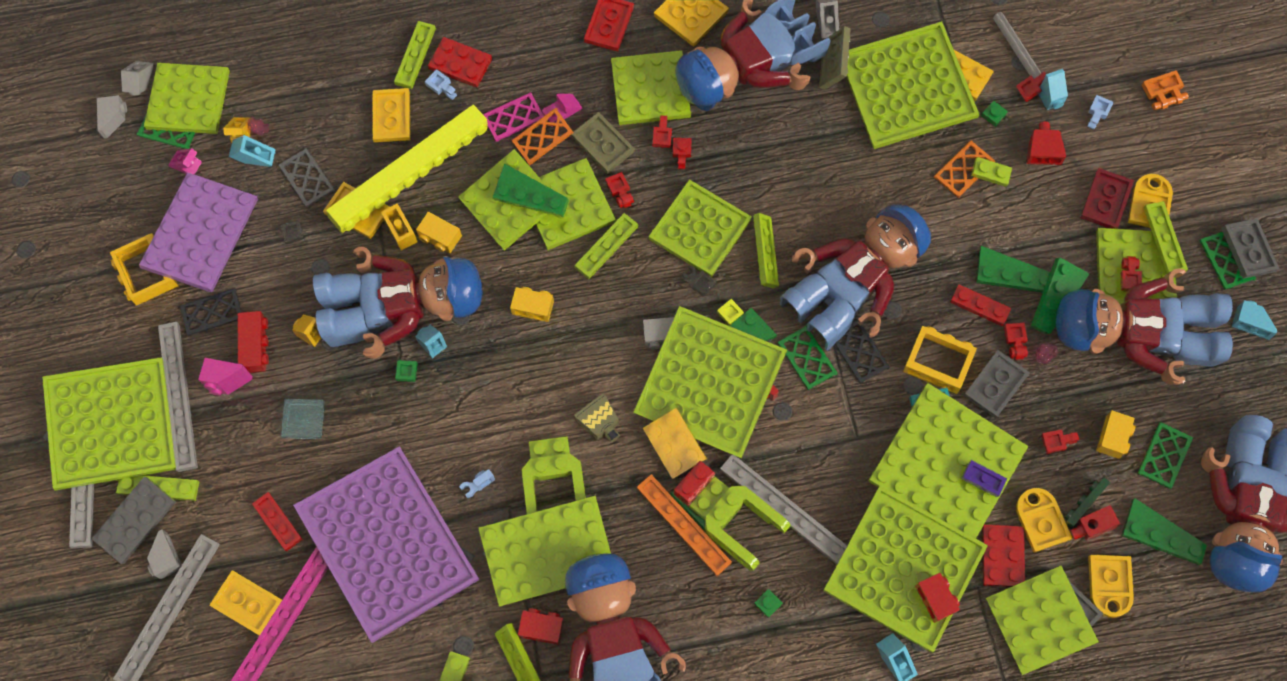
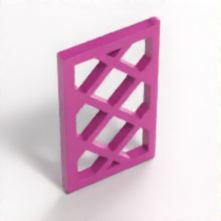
M531 92L483 114L487 119L488 128L496 142L533 125L544 117ZM527 98L531 100L530 106L520 104L521 101ZM515 106L513 114L503 112L504 109ZM518 108L528 110L525 118L516 116ZM531 111L538 113L539 117L532 120L529 119ZM498 114L496 122L489 121L488 117ZM501 116L511 118L508 126L499 123ZM514 119L523 121L522 125L515 128L511 127ZM497 127L507 129L505 133L498 136L495 132Z

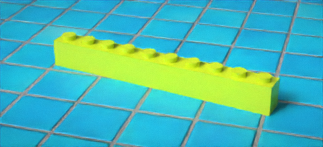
M473 104L326 210L328 218L341 233L350 231L357 222L368 218L375 209L382 208L386 201L397 197L404 188L411 187L415 180L426 176L433 167L441 165L448 156L455 155L459 148L470 144L477 135L484 134L488 128L487 119Z

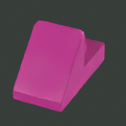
M557 94V101L544 108L542 113L545 116L554 108H557L563 119H566L581 110L582 106L573 94ZM553 114L547 121L556 123L557 115Z
M189 148L177 150L168 166L185 174L188 172L195 175L202 162L195 157L197 152Z

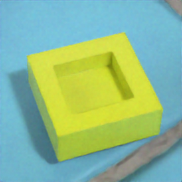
M732 299L717 310V314L728 326L744 314Z

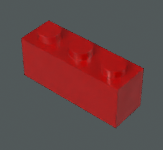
M261 311L238 313V364L243 365L249 373L266 371V365L269 364V357L266 353V347L269 345L268 336L266 335L268 319Z

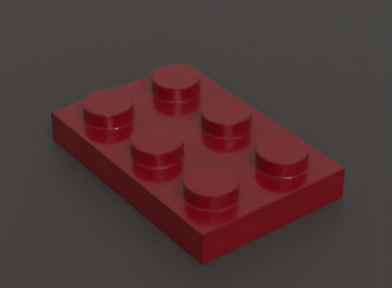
M1098 168L1080 218L1109 229H1118L1134 180Z

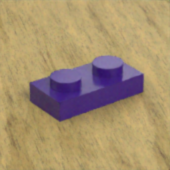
M973 460L969 461L961 478L995 497L1000 496L1007 478Z

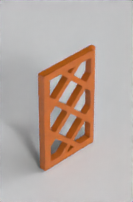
M554 108L515 137L512 143L515 144L527 163L531 165L574 132L558 112V109ZM553 114L557 115L556 123L547 122L548 118ZM543 125L541 134L532 133V130L537 126ZM546 125L556 126L554 136L545 135ZM559 127H565L568 131L561 137L558 136ZM524 136H528L526 146L519 145L517 141ZM531 137L540 138L539 147L529 146ZM544 138L553 139V143L546 148H542ZM528 150L538 151L531 159L527 156Z
M970 140L934 175V178L959 198L979 179L976 177L967 179L966 171H972L973 167H966V159L980 157L995 162V160ZM971 146L975 150V155H965V151ZM957 159H962L963 167H952V163ZM944 171H949L950 179H943L940 175ZM953 171H963V179H953ZM954 183H964V187L958 192L954 188Z

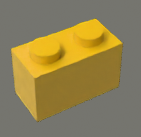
M398 204L381 211L383 219L401 251L418 242Z
M430 212L425 215L416 229L422 242L435 245L434 247L441 252L451 253L462 237L460 228Z
M516 287L510 307L511 313L516 316L549 322L554 304L553 295L547 291L536 292L528 287Z
M1111 410L1106 415L1096 451L1117 459L1127 454L1130 448V443H1128L1129 437H1132L1135 431V425H1133L1135 418Z

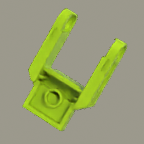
M568 436L530 441L531 459L522 468L527 514L538 511L534 480L541 481L572 475L575 500L586 498L581 461L570 454Z
M714 477L690 504L689 508L705 520V533L712 541L745 568L754 571L759 565L758 559L722 530L741 509L742 504L746 505L765 522L771 523L778 530L782 531L783 534L791 525L786 518L746 486H732L729 488L718 478Z

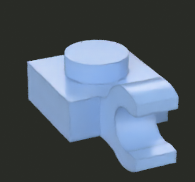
M437 69L425 81V85L438 95L443 91L451 100L457 96L455 89L449 85L451 83L450 79Z
M1096 95L1088 111L1093 116L1087 127L1095 129L1100 118L1105 120L1113 102Z
M489 469L487 471L483 470L475 476L472 483L464 482L459 487L461 490L469 487L470 491L465 495L467 498H471L475 492L485 488L495 478Z

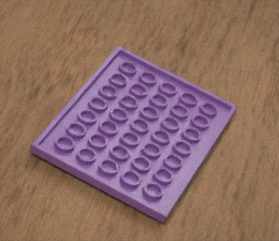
M400 446L293 505L371 643L479 580Z

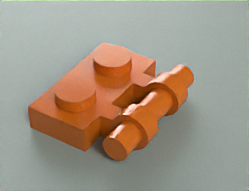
M1176 70L1143 81L1141 84L1149 100L1157 99V102L1152 103L1153 110H1163L1168 108L1169 105L1180 104L1189 98L1187 92L1181 94L1179 91L1184 87V84ZM1171 93L1172 97L1166 99L1164 95Z

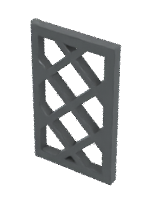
M307 148L279 164L280 169L306 207L335 191ZM307 155L310 161L309 163L299 162L300 158ZM289 164L294 165L293 172L288 173L284 167ZM298 166L308 167L306 175L296 174ZM311 168L317 169L319 178L309 176ZM295 178L304 179L302 188L296 186L294 183ZM308 180L317 181L315 190L306 189ZM321 182L326 183L329 189L319 191ZM304 192L313 193V198L307 201L304 197Z

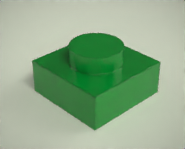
M993 101L982 113L981 117L996 127L1007 115L1008 111Z
M397 360L396 381L416 382L417 361Z
M769 589L754 603L767 618L783 604Z

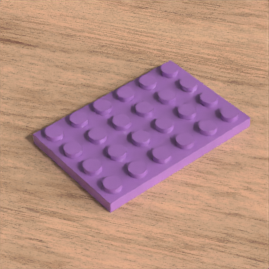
M187 172L139 264L140 268L212 293L258 201L257 196Z

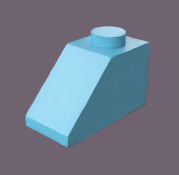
M1063 69L1046 74L1040 86L1042 92L1039 93V96L1047 110L1062 107L1068 97Z
M243 135L232 141L229 157L244 164L270 167L272 166L276 149Z
M1244 300L1237 307L1232 327L1268 340L1277 333L1276 327L1263 306L1257 305L1254 301Z
M431 324L421 328L415 336L418 343L431 358H434L447 347L442 334Z
M893 633L876 644L882 659L897 681H909L918 675L906 646Z

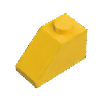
M303 314L301 318L295 321L292 329L295 335L315 347L321 339L316 318Z

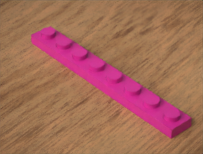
M317 547L231 681H257L329 568Z

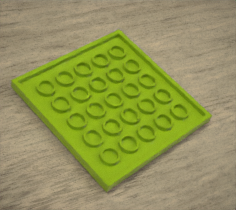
M942 22L849 50L847 80L873 149L979 118V112Z
M679 306L633 413L655 421L677 408L696 440L742 459L787 353V349Z
M162 357L42 377L54 490L176 470Z
M927 383L868 482L876 487L882 486L976 539L999 497H995L961 479L969 461L973 460L1007 478L1001 491L1002 494L1028 446Z
M879 486L823 591L933 653L952 615L934 623L915 585L941 573L942 576L947 578L952 595H955L958 601H960L988 545Z

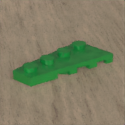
M505 163L492 197L500 202L559 217H564L569 202L567 197Z
M980 247L976 283L1043 293L1050 274L1049 271L989 248Z
M1061 257L1055 258L1030 327L1045 335L1050 334L1056 326V314L1061 299L1069 292L1079 290L1089 276V273Z
M752 308L730 325L732 328L764 341L777 337V334Z
M1136 498L1132 499L1121 536L1197 565L1202 564L1207 547L1205 543Z

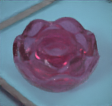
M253 116L248 119L247 125L250 131L261 136L269 132V124H264L261 119H255Z
M1051 343L1042 344L1035 352L1036 361L1041 365L1043 363H1050L1052 358L1057 357L1058 348Z

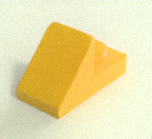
M233 117L223 128L224 135H230L231 143L234 139L243 135L250 137L252 118Z

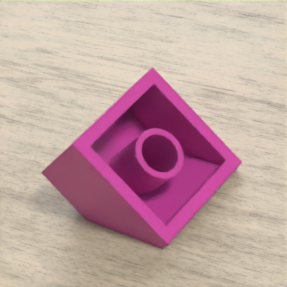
M205 358L198 380L204 385V388L209 390L210 394L221 396V394L228 395L251 381L253 376L241 364Z

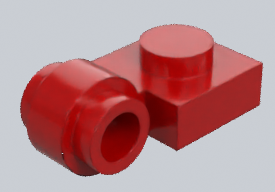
M622 172L605 179V183L612 196L619 195L616 198L619 208L623 207L625 209L634 203L631 193H626L630 190V187Z
M1135 256L1122 258L1121 268L1125 270H1122L1120 273L1121 291H1128L1133 286L1142 283V271H1135L1139 269L1140 260Z
M1025 323L1005 324L1006 343L1013 344V347L1009 348V356L1014 358V360H1023L1028 355L1027 347L1022 344L1028 341Z

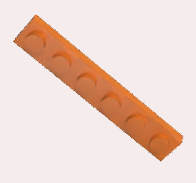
M652 474L637 486V490L716 576L720 575L732 564V561Z

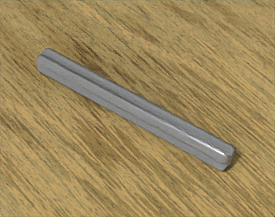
M1002 12L996 13L993 17L994 21L1028 74L1032 75L1035 79L1041 74L1040 70Z

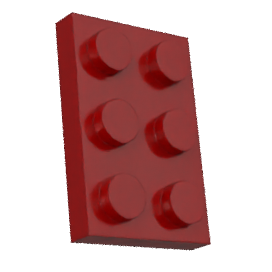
M598 0L584 37V43L618 52L634 9V3L624 0Z
M443 37L428 64V68L432 71L437 69L445 76L477 88L492 61V55Z
M984 524L982 527V542L988 546L982 556L983 586L1013 587L1024 582V527Z

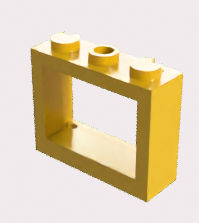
M153 233L110 252L113 258L110 260L111 264L119 272L117 278L120 284L126 288L124 294L128 301L132 300L136 306L178 287L176 280L163 276L164 280L137 292L124 261L147 251L154 237Z
M922 326L903 372L938 387L948 388V391L958 394L977 348L973 347L969 342L956 340L950 334H941L933 327ZM924 338L967 355L958 379L914 362Z

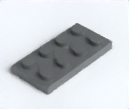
M144 476L93 536L92 540L120 564H124L176 501L152 480Z

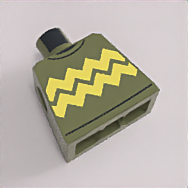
M604 393L574 415L575 421L596 440L606 436L612 443L620 437L619 433L614 429L619 425V419Z

